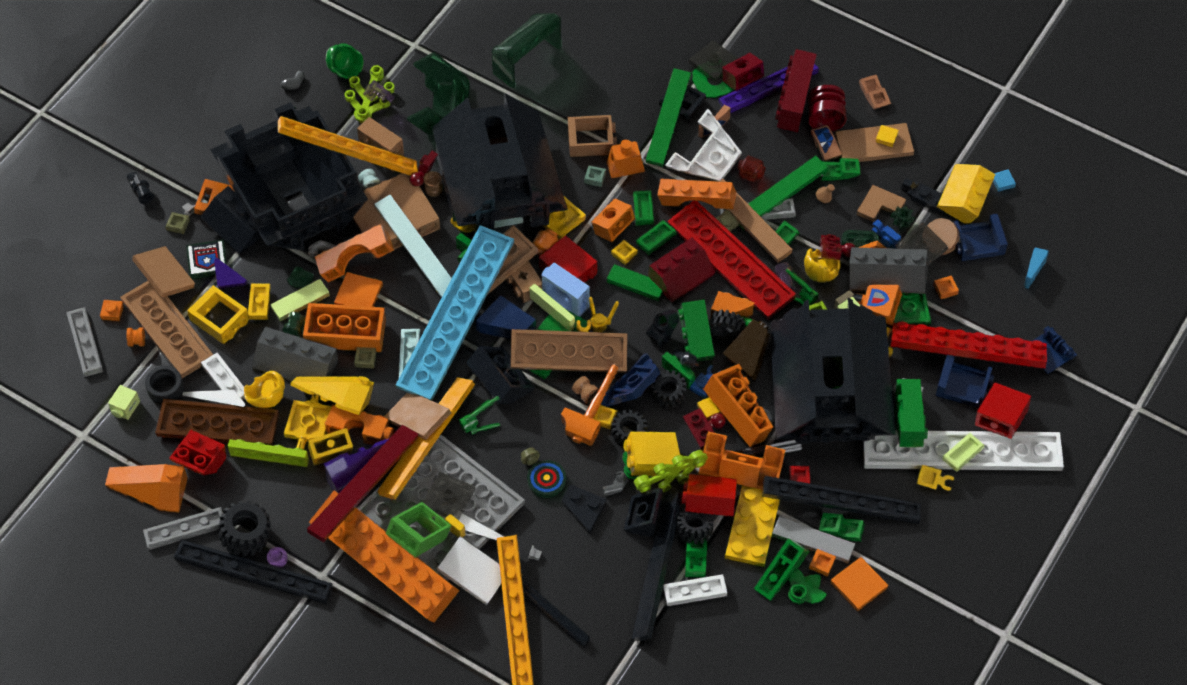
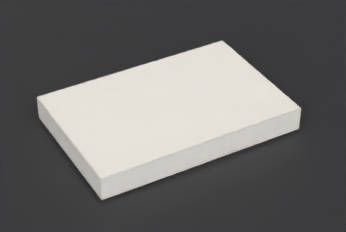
M462 537L458 538L436 569L485 605L488 604L502 584L500 565Z

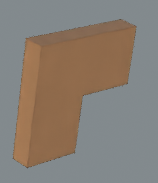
M872 185L859 207L857 215L874 222L881 209L898 216L906 203V199Z

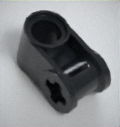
M675 310L658 313L651 326L647 329L646 335L655 339L660 347L667 344L679 323L678 313Z

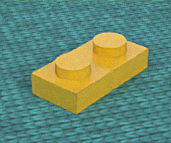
M251 284L248 308L249 320H268L270 284Z

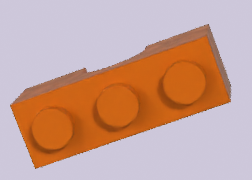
M332 405L325 422L327 434L345 428L348 431L352 428L363 429V443L372 446L381 441L385 427L389 426V420L382 415H372L365 411L357 415L339 409L335 405Z

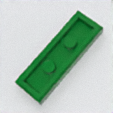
M615 264L607 277V283L659 301L662 295V290L648 276Z

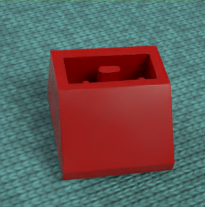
M190 430L169 459L201 475L216 473L226 460L225 445Z

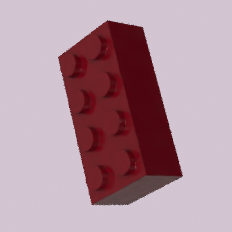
M796 49L794 56L790 55L775 120H778L777 128L798 132L817 54Z

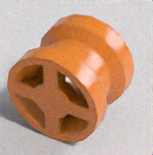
M139 327L135 330L127 328L126 338L128 347H133L134 345L145 346L144 328Z

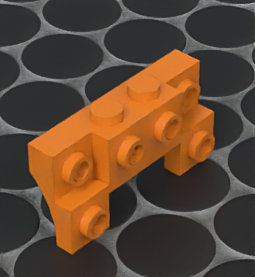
M708 431L703 453L707 454L708 459L705 465L699 468L698 475L737 479V484L760 490H763V479L765 476L780 478L785 449L766 445L763 458L725 450L727 436Z

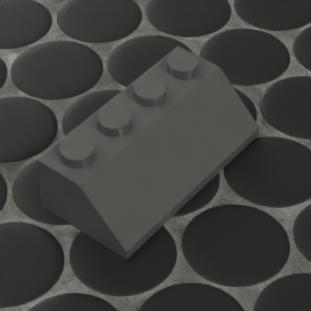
M852 247L850 256V291L866 292L869 285H899L901 293L926 294L929 266L927 250Z
M265 327L257 342L252 370L262 373L276 371L282 375L284 380L290 382L296 377H331L338 363L337 350L333 347Z

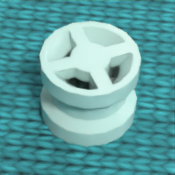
M366 169L358 176V180L363 184L364 190L380 184V180L378 177H375L376 173L373 169Z

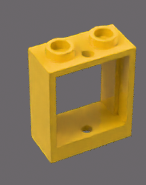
M214 285L187 310L191 322L222 344L231 340L235 333L241 327H244L249 320L247 308ZM219 301L236 312L221 329L204 317Z

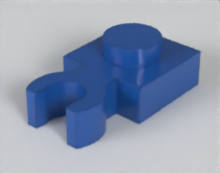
M876 220L872 224L874 228L871 231L881 237V241L886 247L898 249L901 236L888 225L885 227L881 221Z
M712 365L707 368V375L700 373L690 386L692 392L704 399L709 397L703 389L713 375L711 373L713 371Z

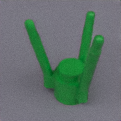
M786 269V272L803 287L799 293L801 299L796 297L792 301L798 302L803 306V302L809 299V305H812L818 298L819 293L810 288L792 269Z
M499 396L492 400H487L471 413L459 419V423L465 433L470 431L473 435L479 431L500 426V423L476 428V425L479 424L476 416L498 401Z

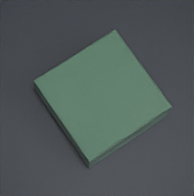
M589 165L584 178V184L602 187L606 169Z

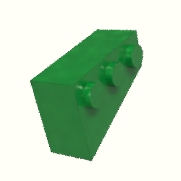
M705 300L682 303L680 309H678V315L682 326V338L685 339L686 343L684 351L695 355L698 362L712 360L714 350Z
M897 379L894 415L899 447H923L924 439L928 438V428L925 427L926 416L923 414L924 405L922 402L920 379Z

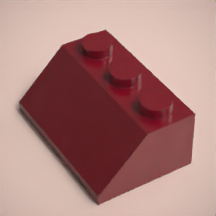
M690 238L649 265L648 277L672 303L715 275L705 249L693 238Z

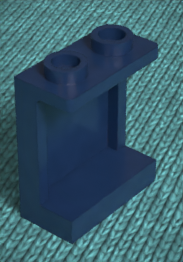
M998 214L990 215L987 222L960 226L958 221H954L960 236L959 242L955 245V250L960 255L961 261L1005 255L1008 244Z
M947 355L935 396L980 408L989 393L986 390L987 385L991 386L994 375H991L992 367H988L987 371H982L953 363L955 356Z

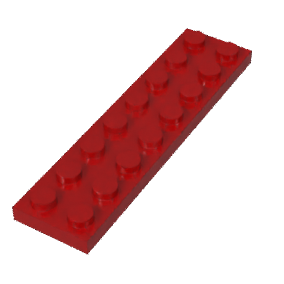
M693 200L667 221L685 242L693 238L705 249L712 267L744 298L755 302L754 307L767 320L796 298V293L698 201Z
M903 321L893 323L890 347L1046 369L1047 343L1038 340L1027 341L1021 338H1005L1001 335L991 336L981 332L970 333L960 329L949 330L944 327H928L924 324L913 325Z

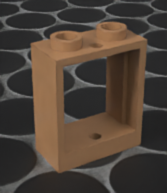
M611 115L568 117L570 157L609 155L611 147L617 145V139L613 137V133H616L615 122L611 121ZM607 130L608 142L577 144L576 131Z
M370 117L357 128L359 142L404 156L402 138Z

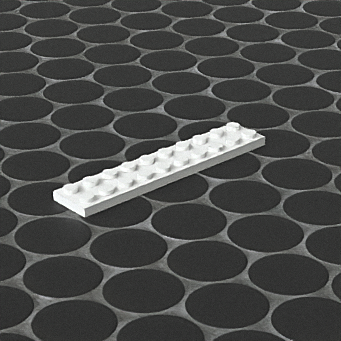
M895 430L896 435L875 436V440L863 441L864 468L921 469L922 464L936 469H952L942 458L969 433L985 446L983 450L960 470L1062 471L1064 467L1060 432H1015L1012 439L987 431H928V438L924 439L923 447H899L897 430Z

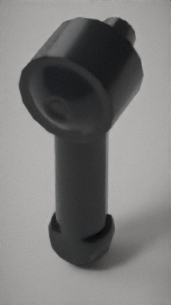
M675 349L672 352V355L680 360L681 365L689 369L699 366L697 357L690 352L683 353L680 349Z

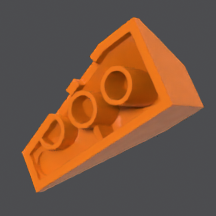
M160 464L110 467L105 486L123 495L134 497L141 503L150 504L157 510L179 513L188 477L184 466Z

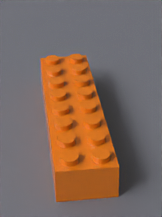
M334 490L309 521L310 524L339 494ZM355 507L328 538L426 619L435 623L460 590L418 556L414 557L385 534L386 531Z

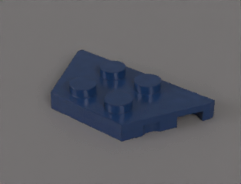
M644 353L605 394L606 396H604L601 405L607 407L636 399L644 393V390L656 381L661 372L647 353Z

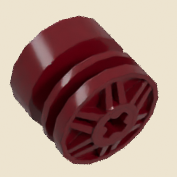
M821 85L813 88L808 93L809 124L813 129L829 126L831 131H836L846 124V101L843 89L835 85Z

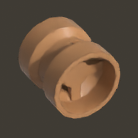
M435 171L425 174L426 194L431 197L439 196L443 191L441 174Z
M586 376L580 377L572 387L576 394L581 395V399L585 403L591 402L599 390L595 385L590 384V380Z

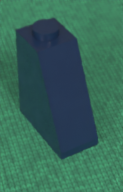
M501 295L476 320V327L479 333L511 339L512 329L537 330L536 319Z

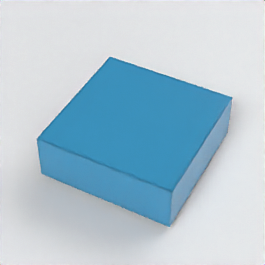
M1009 169L994 173L996 175L993 183L998 192L1015 187L1016 183Z

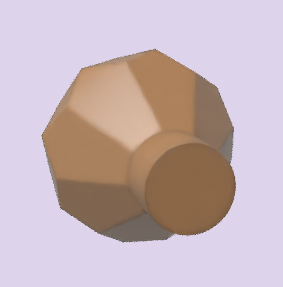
M829 184L827 187L818 188L816 191L817 199L822 203H830L832 191L835 187Z

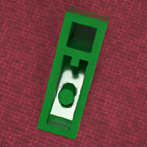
M788 538L754 589L771 601L790 579L791 574L799 568L810 551L795 540Z

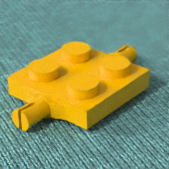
M318 394L312 395L310 401H293L284 436L297 439L298 444L296 448L304 450L308 440L326 434L325 422L332 406L318 403L320 396Z

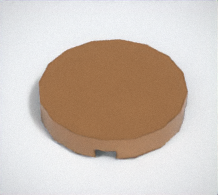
M943 218L935 219L929 223L922 236L925 248L938 256L947 255L952 252L960 238L957 226L950 220Z

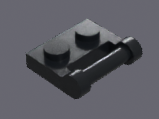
M688 85L682 104L690 108L686 109L681 106L680 114L684 115L686 119L691 120L695 112L705 101L706 94ZM666 92L659 101L660 106L663 105Z

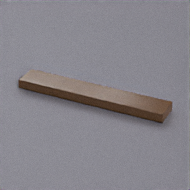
M736 192L734 209L726 210L734 216L740 225L777 263L793 253L792 248Z

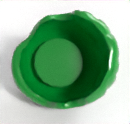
M345 43L336 44L327 50L326 66L333 74L350 79L352 76H358L362 71L364 64L363 55L351 45Z

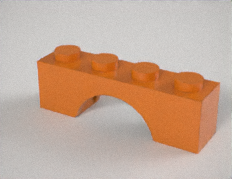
M660 179L658 197L662 206H680L685 201L695 200L708 203L718 209H734L736 190L732 182Z
M380 224L362 234L354 236V238L339 243L329 250L323 251L315 256L320 275L327 282H331L345 275L346 266L354 256L360 253H371L380 258L394 251L389 233Z

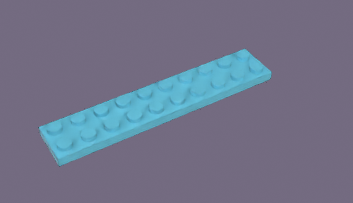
M481 225L479 226L399 377L396 388L407 393L422 396L431 401L433 400L514 244V238Z

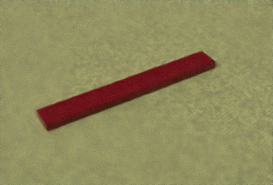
M402 424L307 528V533L324 543L418 439L419 434Z

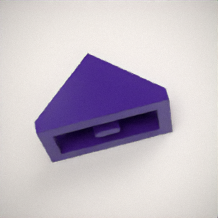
M217 257L215 258V272L219 289L244 286L248 283L244 277Z

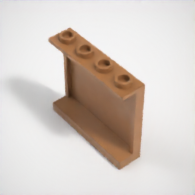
M404 173L392 179L382 181L371 188H366L364 193L368 200L353 217L361 233L381 224L389 233L394 249L403 246V244L374 205L386 196H392L421 237L439 230L440 221L419 186H412L409 181L410 175Z

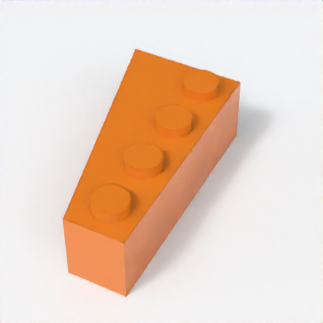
M740 364L713 374L703 390L749 447L763 442L773 426L763 407L758 405V398L755 392H751L747 377H743Z

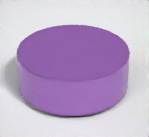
M274 547L267 553V561L269 565L281 568L286 565L288 556L283 548Z

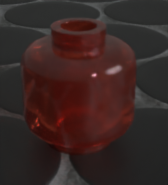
M747 156L744 160L741 159L737 167L740 170V177L751 182L761 180L766 171L764 162L753 156Z

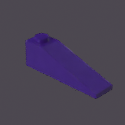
M389 439L375 443L370 449L362 447L357 450L358 453L349 455L347 452L324 463L327 481L332 490L340 493Z

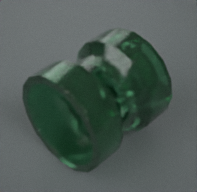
M291 312L287 318L288 323L284 324L282 331L300 337L302 333L301 328L305 326L306 317L300 313Z

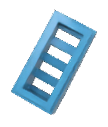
M1036 247L1033 250L1024 284L1025 288H1029L1046 263L1049 251Z

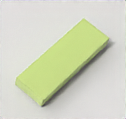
M321 279L270 305L279 321H282L306 309L308 303H317L329 297L330 293Z
M536 284L529 288L530 299L567 330L572 331L575 328V317Z

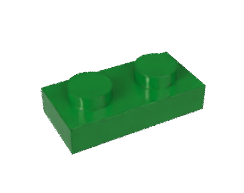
M668 352L662 356L661 366L665 370H669L671 374L672 370L676 371L675 375L680 373L681 378H685L686 388L690 389V386L695 381L694 372L681 365L680 360L676 356H672Z

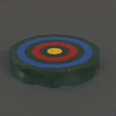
M539 461L529 469L527 475L528 487L538 497H555L565 489L567 482L566 472L555 461Z

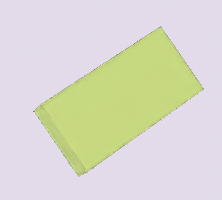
M969 433L949 450L942 460L958 472L983 450L985 445Z

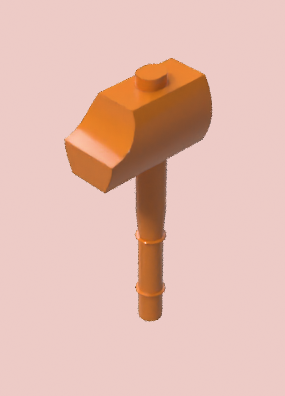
M612 365L609 372L606 373V377L585 415L566 407L563 409L561 420L565 425V434L571 437L574 442L579 444L583 442L590 446L595 442L601 429V423L593 418L604 396H606L605 394L612 380L615 379L619 369L616 365Z

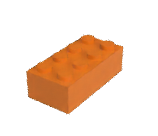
M308 303L303 338L336 348L337 350L356 351L357 347L376 348L377 352H382L386 325L385 308Z

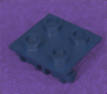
M1047 326L1043 330L1044 334L1034 340L1047 343L1046 369H1042L1046 374H1049L1076 357L1077 354L1054 331L1053 327Z

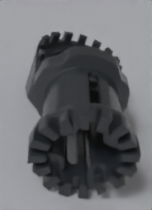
M136 171L126 174L131 189L139 196V203L144 205L145 203L148 204V202L151 203L155 196L150 192L149 182L145 180L139 181Z

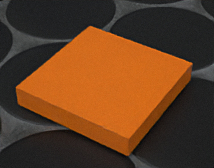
M347 272L334 305L374 307L383 282Z
M862 557L830 581L857 612L888 589V584Z

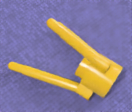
M589 297L592 313L590 320L593 332H604L607 325L611 324L619 302H615L608 318H606L601 313L596 314L593 298Z

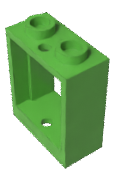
M420 502L391 518L385 534L411 555L417 557L445 541L451 524L423 502ZM417 521L432 534L424 538L409 525Z

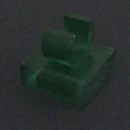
M297 266L291 272L287 282L289 285L300 290L309 285L314 276L312 273Z

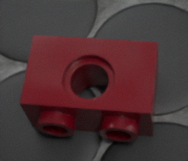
M752 53L740 57L722 67L723 82L736 91L764 76L763 61Z

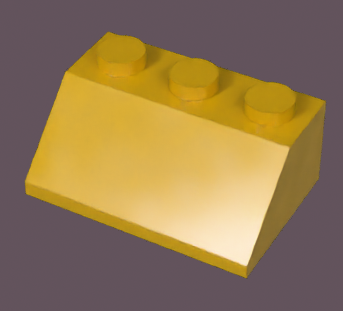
M955 164L937 207L964 224H970L979 216L996 174L981 165Z

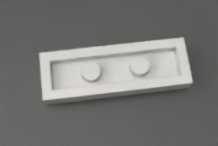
M218 353L201 362L204 370L220 390H235L242 400L245 399L244 386Z
M723 574L663 584L667 606L727 596Z

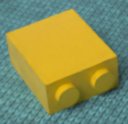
M347 428L308 440V448L314 466L330 461L347 452L352 454L353 445Z
M630 432L628 438L624 441V450L627 451L628 455L627 466L631 469L632 476H656L653 468L657 464H673L672 459L680 455L675 432Z

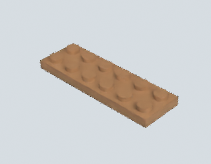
M149 281L120 297L123 304L141 327L144 328L168 362L180 372L182 378L202 367L201 362L213 355L168 296L162 298Z
M512 329L511 369L609 372L611 366L616 365L619 368L617 373L627 372V334L518 329Z

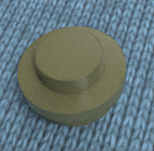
M535 448L524 450L521 453L522 464H535L540 457V453Z

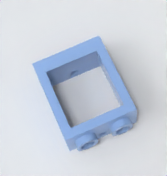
M556 263L544 269L541 275L542 290L562 307L581 317L590 307V286Z

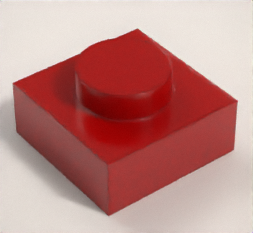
M789 466V480L810 484L809 466Z

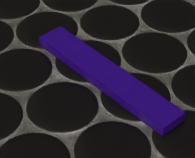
M815 63L812 75H815L819 72V68L816 66ZM788 67L719 98V104L722 107L724 104L730 107V113L782 90Z

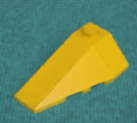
M363 376L296 377L290 386L310 395L318 394L321 397L320 400L324 402L333 401L336 403L335 407L360 415L369 404L374 382L369 381L368 378Z

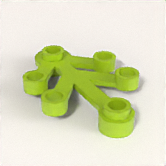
M378 65L373 66L369 71L371 79L367 91L361 86L359 77L352 76L349 79L350 87L354 88L363 100L362 106L356 100L353 90H347L344 94L345 100L350 102L355 109L354 117L359 123H363L368 117L371 118L372 113L382 108H388L390 106V98L385 95L392 94L395 91L394 84L386 82L384 88L374 92L377 82L384 78V70ZM379 99V103L370 106L371 102Z
M702 450L694 451L689 456L677 455L672 459L673 464H657L653 468L656 476L649 478L648 475H641L634 480V484L637 490L643 493L651 489V484L664 479L658 484V487L663 489V493L667 492L672 488L670 483L675 478L679 484H684V481L688 482V475L694 468H700L705 465L708 456Z

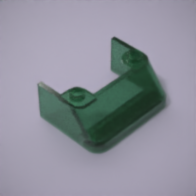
M555 13L534 14L503 42L496 45L491 52L493 74L511 88H514V64L545 39L556 48L561 49V17Z
M435 52L413 63L414 67L425 74V86L434 93L432 109L426 107L407 117L410 123L428 135H434L432 127L465 99H469L470 82L467 76Z

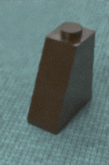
M753 319L723 354L734 366L740 364L741 371L755 382L771 336L768 332L769 327L762 321L758 323Z

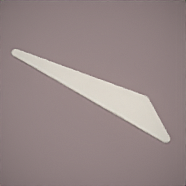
M235 390L183 392V396L241 407L245 406V403Z
M451 509L453 516L465 525V531L494 540L504 537L463 513Z

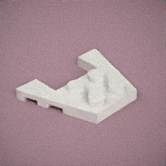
M707 109L699 119L698 124L712 133L691 162L675 152L667 162L666 167L719 182L724 179L742 153L710 110Z

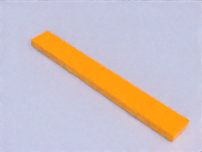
M282 116L278 120V133L410 176L418 172L416 160Z
M456 378L439 402L440 405L449 408L451 414L427 440L418 437L402 455L377 491L379 496L396 500L475 386L473 380Z
M517 535L497 538L512 685H534Z

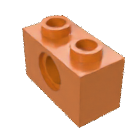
M614 199L591 223L595 235L613 242L635 220L631 205Z

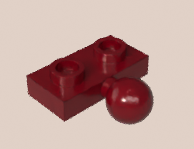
M433 150L428 156L425 154L422 157L417 168L418 172L410 176L409 181L412 186L420 187L424 183L425 174L431 171L438 156Z
M832 234L821 235L820 249L822 258L840 260L841 253L845 257L850 258L851 248L855 247L854 244L846 243L840 245L839 237Z
M700 408L683 416V420L700 450H704L708 431L714 433L713 427L722 428L726 423V418L721 413L713 414L711 419L707 421Z

